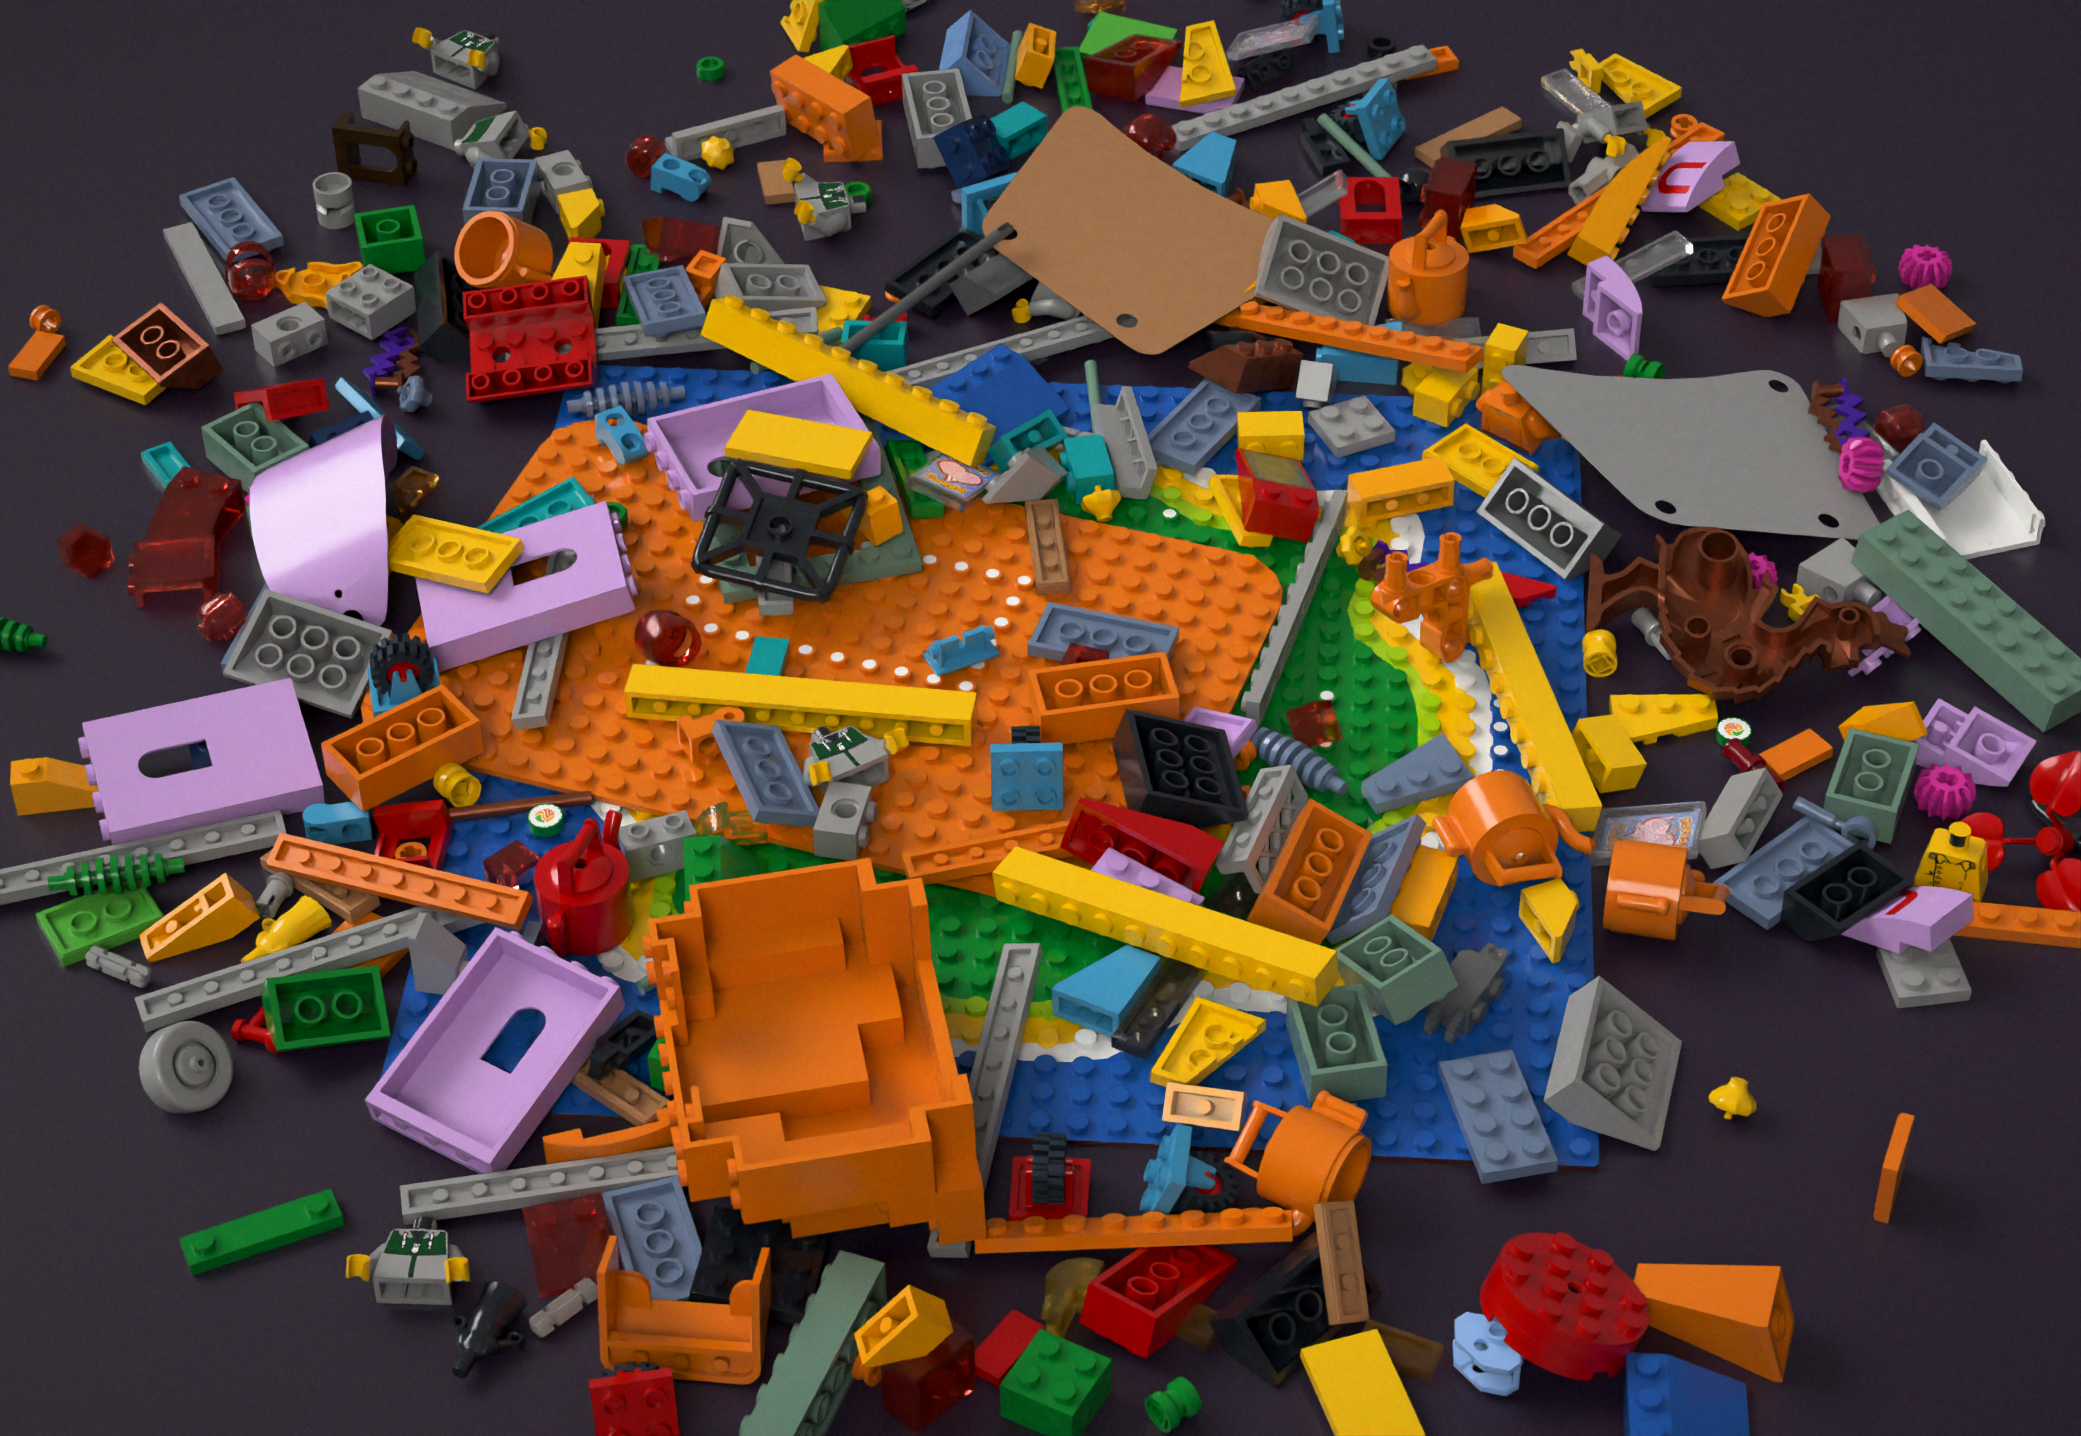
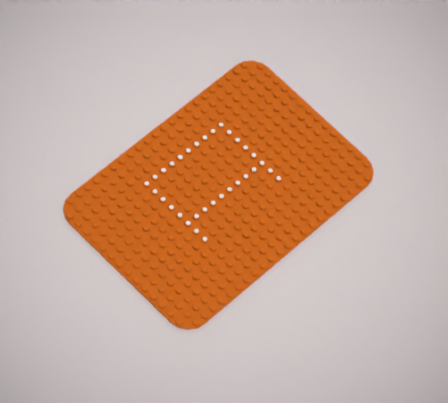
M611 418L607 423L611 426H616L617 419ZM595 419L576 422L565 428L555 429L552 435L539 446L486 522L571 477L578 481L588 495L594 494L597 503L606 501L607 503L615 502L624 505L628 511L629 522L622 529L623 531L617 534L622 533L628 552L622 555H628L633 573L627 576H633L637 587L638 595L633 596L636 610L569 632L549 726L515 730L511 721L529 644L439 672L440 685L443 684L480 720L484 752L459 764L467 770L562 793L591 790L592 800L658 816L686 810L692 824L814 853V827H795L774 823L763 824L753 821L722 752L692 763L677 742L676 721L627 717L624 690L633 664L745 673L755 637H768L790 640V650L782 675L785 677L977 692V723L971 746L909 741V746L901 747L896 754L888 756L889 780L872 787V801L878 803L877 817L875 823H869V842L866 848L861 847L858 859L871 858L873 868L906 875L902 866L901 853L1068 821L1071 819L1080 797L1128 809L1112 746L1113 738L1062 745L1064 809L992 811L990 744H1012L1011 727L1035 726L1028 701V670L1071 664L1028 655V643L1048 602L1179 627V640L1171 655L1169 665L1180 696L1179 720L1183 721L1194 707L1232 714L1266 643L1271 628L1276 622L1282 603L1283 589L1276 574L1261 561L1257 560L1254 555L1241 554L1219 547H1211L1060 513L1071 593L1037 595L1025 506L1007 502L986 504L982 500L983 497L970 495L964 499L937 487L944 503L943 517L919 519L910 517L898 482L894 478L922 561V572L838 585L833 595L830 596V601L823 604L793 598L794 614L759 616L758 598L724 604L717 579L696 574L692 569L693 551L703 529L701 520L694 522L688 511L682 510L678 494L675 490L672 491L669 488L666 473L659 471L653 451L648 452L647 456L623 466L620 465L606 444L601 445L596 439ZM634 422L644 438V433L648 432V426ZM858 480L848 483L860 487ZM817 490L801 494L797 500L817 505L838 495ZM751 507L738 511L749 513ZM838 511L820 519L817 530L842 535L848 520L841 514V511ZM739 526V530H740V533H741L743 527H740V526ZM858 530L854 540L856 543L855 550L866 547H878ZM811 544L807 558L836 553V550ZM746 553L750 567L756 566L755 555ZM549 555L525 562L512 569L514 586L545 577ZM422 613L407 633L410 635V640L415 635L420 637L421 643L423 641L427 642ZM669 613L678 614L676 617L681 618L683 625L681 638L680 635L677 636L679 631H675V635H672V631L675 630L673 627H680V625L673 624L675 623L672 620L673 616ZM981 625L992 627L995 639L990 641L998 650L1000 656L938 677L923 657V653L927 652V647L931 646L933 641H939L954 635L959 638V641H962L963 632L978 628ZM670 636L679 637V638H680L679 642H678V640L676 641V638H675V640H673V638H672V639H669ZM370 686L361 704L363 722L374 718ZM782 731L803 775L804 761L809 757V744L812 742L811 736L813 733ZM820 786L809 788L820 810L825 795ZM1077 856L1057 859L1088 870L1094 867V865ZM992 872L939 882V884L996 897Z

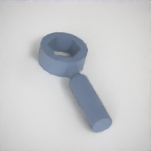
M1800 796L1795 800L1792 809L1828 827H1836L1842 830L1841 836L1853 844L1860 841L1870 849L1875 847L1879 830L1877 825L1869 818L1854 816L1844 822L1838 819L1834 813ZM1860 829L1869 835V839L1861 841L1851 835L1850 832Z

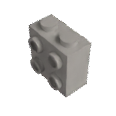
M372 264L363 267L325 292L329 318L371 340L379 337L417 311L414 287Z

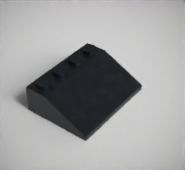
M1129 709L1125 710L1113 738L1112 746L1129 810L1185 823L1198 829L1247 819L1249 814L1225 730Z

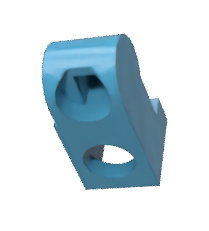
M664 153L651 168V190L660 194L667 189L678 193L683 199L693 202L711 186V178L704 169L667 153Z
M621 405L595 414L596 439L601 445L606 444L620 465L623 466L647 456L648 450L644 438L639 432V428ZM611 418H617V425L611 426L607 421Z
M345 802L331 805L315 803L303 811L302 817L307 839L331 845L372 840L370 809L362 812L353 802Z

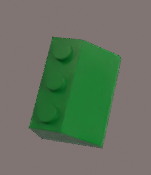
M824 0L818 4L821 52L841 45L851 46L892 35L897 38L906 33V8L901 0Z
M721 835L683 838L685 901H691L689 885L760 874L759 858Z
M379 965L272 977L265 980L261 996L266 1026L277 1052L385 1039L391 1036Z

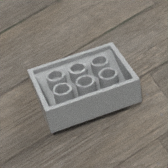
M416 71L375 74L358 87L362 118L395 130H399L403 122L407 120L410 123V131L415 137L451 150H455V141L464 138L474 123L497 116L507 108L504 102Z
M1279 214L1266 233L1259 259L1254 296L1292 311H1307L1313 315L1333 316L1339 320L1359 321L1362 324L1374 326L1388 278L1389 257Z
M265 589L223 671V676L251 686L291 678L299 702L352 719L361 707L369 688L367 667L370 666V652L373 653L375 644L381 646V639L386 637L388 641H391L392 630Z
M1598 976L1568 998L1544 1102L1572 1124L1656 1151L1660 1148L1682 1041L1601 976Z

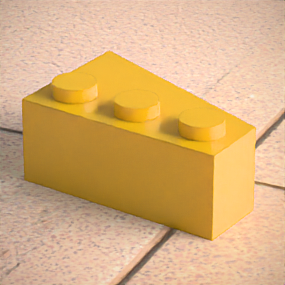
M570 242L551 280L587 275L597 329L606 257L601 243Z

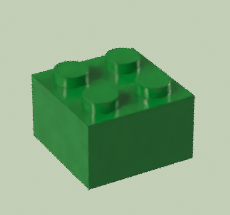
M414 205L354 214L363 267L372 264L389 274L411 273L417 271L426 262L423 239Z
M1039 1329L1000 1384L1001 1417L1044 1436H1081L1112 1391V1359Z

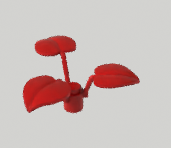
M2072 751L2042 761L2032 772L2030 777L2032 797L2037 803L2047 805L2045 813L2054 825L2053 827L2041 829L2036 838H2003L2005 831L2004 822L2000 817L1991 813H1974L1965 817L1960 822L1970 826V836L1982 838L1987 842L1988 873L1997 869L2004 861L2005 848L2003 844L2036 845L2042 854L2054 856L2050 862L2052 870L2043 872L2037 878V896L2046 909L2081 912V860L2075 858L2064 859L2065 855L2073 849L2074 837L2068 829L2064 828V823L2059 822L2053 812L2054 810L2060 816L2070 817L2081 809V751Z

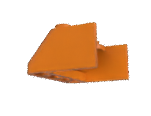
M618 1236L609 1237L597 1271L600 1360L606 1369L614 1371V1365L621 1364L622 1367H627L628 1362L635 1361V1366H639L641 1362H648L649 1367L656 1364L659 1365L660 1369L671 1368L673 1379L742 1385L750 1384L757 1380L764 1361L771 1303L770 1248L762 1247L753 1280L738 1282L731 1291L730 1305L652 1299L651 1284L644 1275L636 1271L619 1270Z

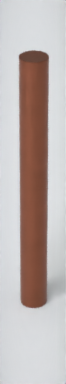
M590 790L449 808V815L452 822L528 813L533 807L545 803L554 804L560 808L592 805V795Z

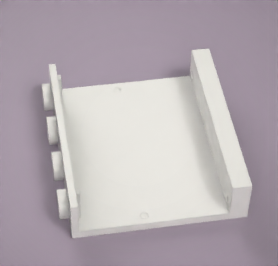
M1981 440L1979 453L1988 459L1980 475L1954 501L1941 510L1936 509L1885 474L1892 461L1890 459L1883 460L1885 462L1883 466L1884 475L1881 476L1880 485L1875 489L1893 515L1897 516L1906 510L1911 511L1965 559L2039 545L2042 530L2045 527L2043 513L2038 511L2030 500L2028 493L2023 491L2015 480L2013 473L2006 468L2000 460L1998 453L1991 448L1986 440Z

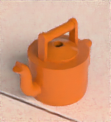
M1438 210L1420 233L1414 237L1397 242L1389 252L1387 306L1390 314L1396 320L1406 325L1419 328L1447 326L1459 320L1466 307L1469 254L1461 244L1456 242L1454 237L1447 236L1448 216L1444 210Z
M485 211L472 217L460 231L455 245V265L460 276L473 287L482 290L548 281L554 275L551 271L553 264L551 242L544 231L531 224L499 211Z
M1505 770L1487 772L1468 781L1451 799L1447 809V816H1437L1432 822L1435 831L1445 846L1446 854L1450 857H1457L1463 854L1475 876L1482 882L1495 886H1506L1522 881L1552 877L1554 879L1561 878L1562 867L1555 855L1558 835L1574 850L1589 855L1596 844L1594 839L1577 832L1565 811L1557 806L1542 804L1531 785L1517 773Z
M1616 839L1608 876L1603 929H1609L1611 932L1675 941L1678 927L1682 925L1690 911L1713 915L1723 914L1726 910L1725 900L1729 898L1730 890L1724 885L1704 882L1705 876L1702 872L1695 869L1691 870L1690 865H1687L1689 848L1631 839Z
M1326 1090L1318 1093L1311 1109L1303 1105H1297L1288 1113L1254 1100L1252 1104L1253 1110L1230 1156H1226L1223 1162L1256 1180L1257 1193L1260 1197L1293 1211V1237H1297L1315 1222L1313 1204L1355 1200L1365 1179L1372 1153L1370 1138L1360 1132L1368 1118V1113L1355 1105L1332 1096ZM1269 1114L1282 1119V1121L1267 1142L1259 1172H1256L1243 1165ZM1254 1207L1244 1208L1242 1210L1244 1212L1261 1211L1262 1208Z

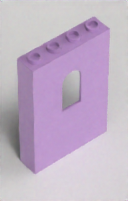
M832 373L647 418L648 432L644 433L646 448L648 452L653 451L659 471L666 473L669 488L677 492L682 510H687L694 522L705 519L706 509L712 505L723 478L712 475L708 471V466L716 460L728 458L725 456L724 447L748 409L869 431ZM873 438L870 448L851 480L807 472V474L844 483L880 475V447ZM752 475L763 492L782 497L787 496L790 483ZM736 479L725 508L738 511L752 506L754 500L741 480ZM803 487L799 495L817 490Z
M603 501L501 533L521 538L525 547L524 551L510 567L560 551L574 552L577 555L576 562L570 568L514 586L511 568H509L488 594L415 577L429 649L431 648L432 656L437 658L438 672L635 611L633 596L638 595L633 576H627L632 574L633 571L628 555H622L628 552L622 533L617 534L623 531L617 512L610 513L607 502Z
M291 678L82 723L84 737L78 738L82 759L88 757L91 764L85 765L89 786H97L98 791L92 793L96 814L104 813L105 819L99 820L103 841L110 840L111 845L280 809L283 816L304 811L308 806L315 803H325L322 780ZM206 741L212 762L210 767L160 778L147 777L138 768L140 760L149 753Z
M495 927L366 1097L365 1103L372 1119L479 1174L505 1171L590 1056L591 1051L595 1048L596 1040L609 1030L625 1008L621 988L616 981L608 976L599 977L592 974L584 965L577 961L568 962L558 957L553 950L546 946H540L539 948L529 943L521 934L515 931L508 933ZM524 1009L539 1010L546 1018L545 1027L511 1074L481 1060L516 1013Z

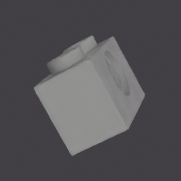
M569 150L535 158L538 163L540 188L556 214H559L557 195L593 189L589 175H584L580 161L575 160Z
M306 302L251 325L255 350L273 367H277L328 344L324 318Z
M829 782L813 828L815 856L850 861L858 859L861 847L866 848L869 842V823H875L877 817L878 803L872 801V786Z
M686 810L620 827L619 842L622 854L628 862L630 882L684 869L683 838L697 837Z

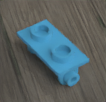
M981 625L978 628L963 632L962 641H959L956 635L939 641H933L931 646L927 647V652L923 653V657L938 677L1000 656V653L990 641L995 639L992 627Z

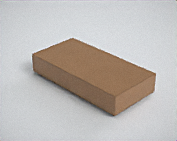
M786 160L757 163V172L765 205L795 202L792 182L784 180L782 174L784 171L783 165Z

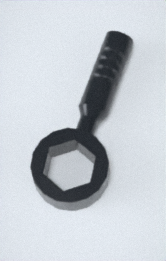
M1375 35L1367 41V54L1374 58L1373 60L1388 54H1394L1396 51V41L1388 35Z

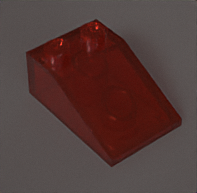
M1132 34L1086 57L1088 91L1099 93V96L1104 98L1118 96L1123 97L1124 101L1129 102L1139 100L1142 95L1154 88L1181 49L1182 41Z
M183 466L164 491L140 547V555L199 569L246 512L241 480Z

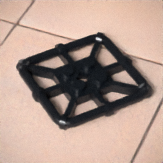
M736 459L731 462V466L724 473L714 501L706 509L704 515L706 521L693 551L691 567L696 574L753 588V592L762 594L764 591L804 601L820 602L821 604L830 601V596L837 589L848 556L854 553L856 547L854 540L866 511L868 494L862 487L807 474V470L798 468L796 471L755 461ZM752 475L790 483L787 496L782 497L763 492ZM736 479L741 480L754 500L749 513L725 508ZM803 487L838 495L817 505L797 500ZM852 506L842 535L817 530L820 519ZM728 523L743 527L738 539L708 551L719 524ZM779 525H785L786 531L775 532L771 528H778ZM811 544L836 550L825 582L822 581L807 558ZM742 552L763 557L756 575L715 565ZM778 560L797 565L812 588L767 578L773 561Z

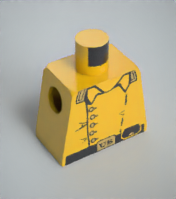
M1964 822L1952 823L1949 826V830L1935 829L1919 864L1912 887L1932 886L1955 889L1973 894V901L1981 902L1988 883L1987 842L1982 838L1970 836L1971 828Z

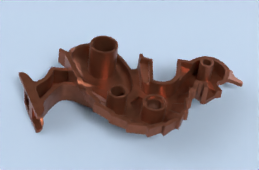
M1701 526L1689 528L1682 531L1677 536L1675 543L1666 544L1662 537L1657 534L1655 536L1654 551L1659 557L1658 564L1642 557H1637L1623 571L1610 575L1604 573L1601 559L1597 555L1591 554L1586 634L1596 629H1602L1611 620L1635 607H1645L1653 610L1658 615V623L1662 631L1659 642L1673 659L1672 665L1687 678L1688 686L1710 695L1711 700L1733 699L1734 705L1754 698L1759 701L1773 689L1778 691L1788 674L1794 675L1804 661L1810 662L1817 654H1819L1823 662V670L1827 672L1848 667L1858 669L1859 652L1866 649H1878L1879 646L1890 649L1907 659L1911 655V650L1904 642V638L1908 635V628L1892 623L1884 612H1874L1872 608L1860 602L1843 601L1830 604L1815 596L1794 624L1784 628H1774L1766 625L1762 620L1778 593L1779 587L1769 580L1770 573H1764L1761 589H1753L1752 570L1747 552L1733 534L1717 527Z

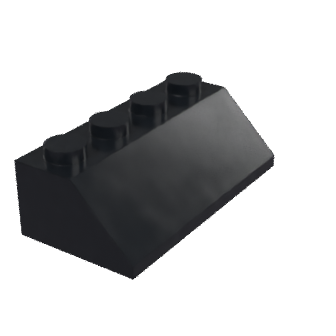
M1563 128L1447 141L1440 148L1444 178L1454 201L1569 188L1571 184Z
M437 250L414 273L419 344L427 355L435 356L443 362L471 360L470 332L464 321L463 292L481 289L468 284L458 273L455 261Z
M1314 1231L1209 1321L1228 1355L1271 1386H1277L1302 1364L1300 1358L1302 1348L1327 1342L1348 1324L1329 1325L1317 1231ZM1362 1262L1369 1305L1382 1293Z

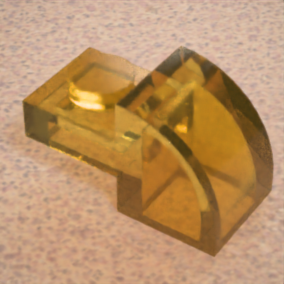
M727 802L718 803L707 808L698 816L694 823L697 837L721 835L738 846L768 843L767 825L754 822L748 809L729 812Z
M1087 1257L1072 1258L1057 1264L1047 1273L1045 1277V1302L1042 1309V1319L1046 1320L1047 1332L1064 1338L1075 1312L1082 1313L1089 1282L1104 1272V1261Z

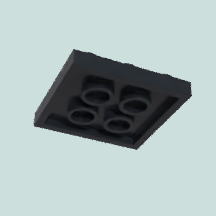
M715 1206L690 1289L689 1302L730 1305V1295L733 1287L740 1281L753 1280L761 1249L766 1247L770 1248L771 1270L769 1319L792 1324L801 1323L805 1316L808 1298L812 1293L816 1292L830 1233L792 1238L790 1223L782 1224L781 1219L744 1225L741 1211Z

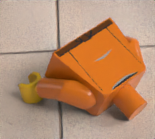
M1507 381L1500 382L1494 389H1488L1476 401V408L1482 412L1481 431L1529 455H1532L1545 440H1557L1559 438L1566 440Z

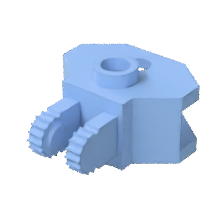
M1466 1312L1454 1320L1455 1339L1452 1343L1453 1366L1481 1392L1508 1396L1519 1389L1520 1370L1524 1357L1504 1342L1508 1331L1499 1323L1497 1318L1494 1317L1492 1322H1488L1485 1315ZM1477 1365L1484 1372L1477 1373L1472 1368Z

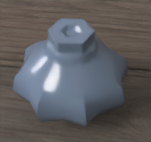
M409 376L403 388L398 387L397 393L401 394L399 401L402 412H414L421 406L428 407L431 404L433 395L428 392L425 382L420 376Z

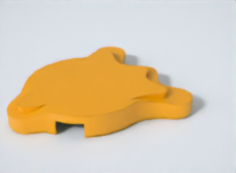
M358 261L339 265L326 262L307 263L308 269L297 273L295 267L289 270L278 271L274 275V284L293 304L299 305L306 302L311 307H323L328 310L325 292L361 270L363 264Z

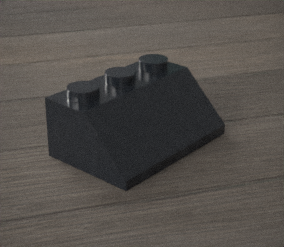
M1859 841L1784 891L1780 922L1807 942L1839 936L1912 887L1915 880Z

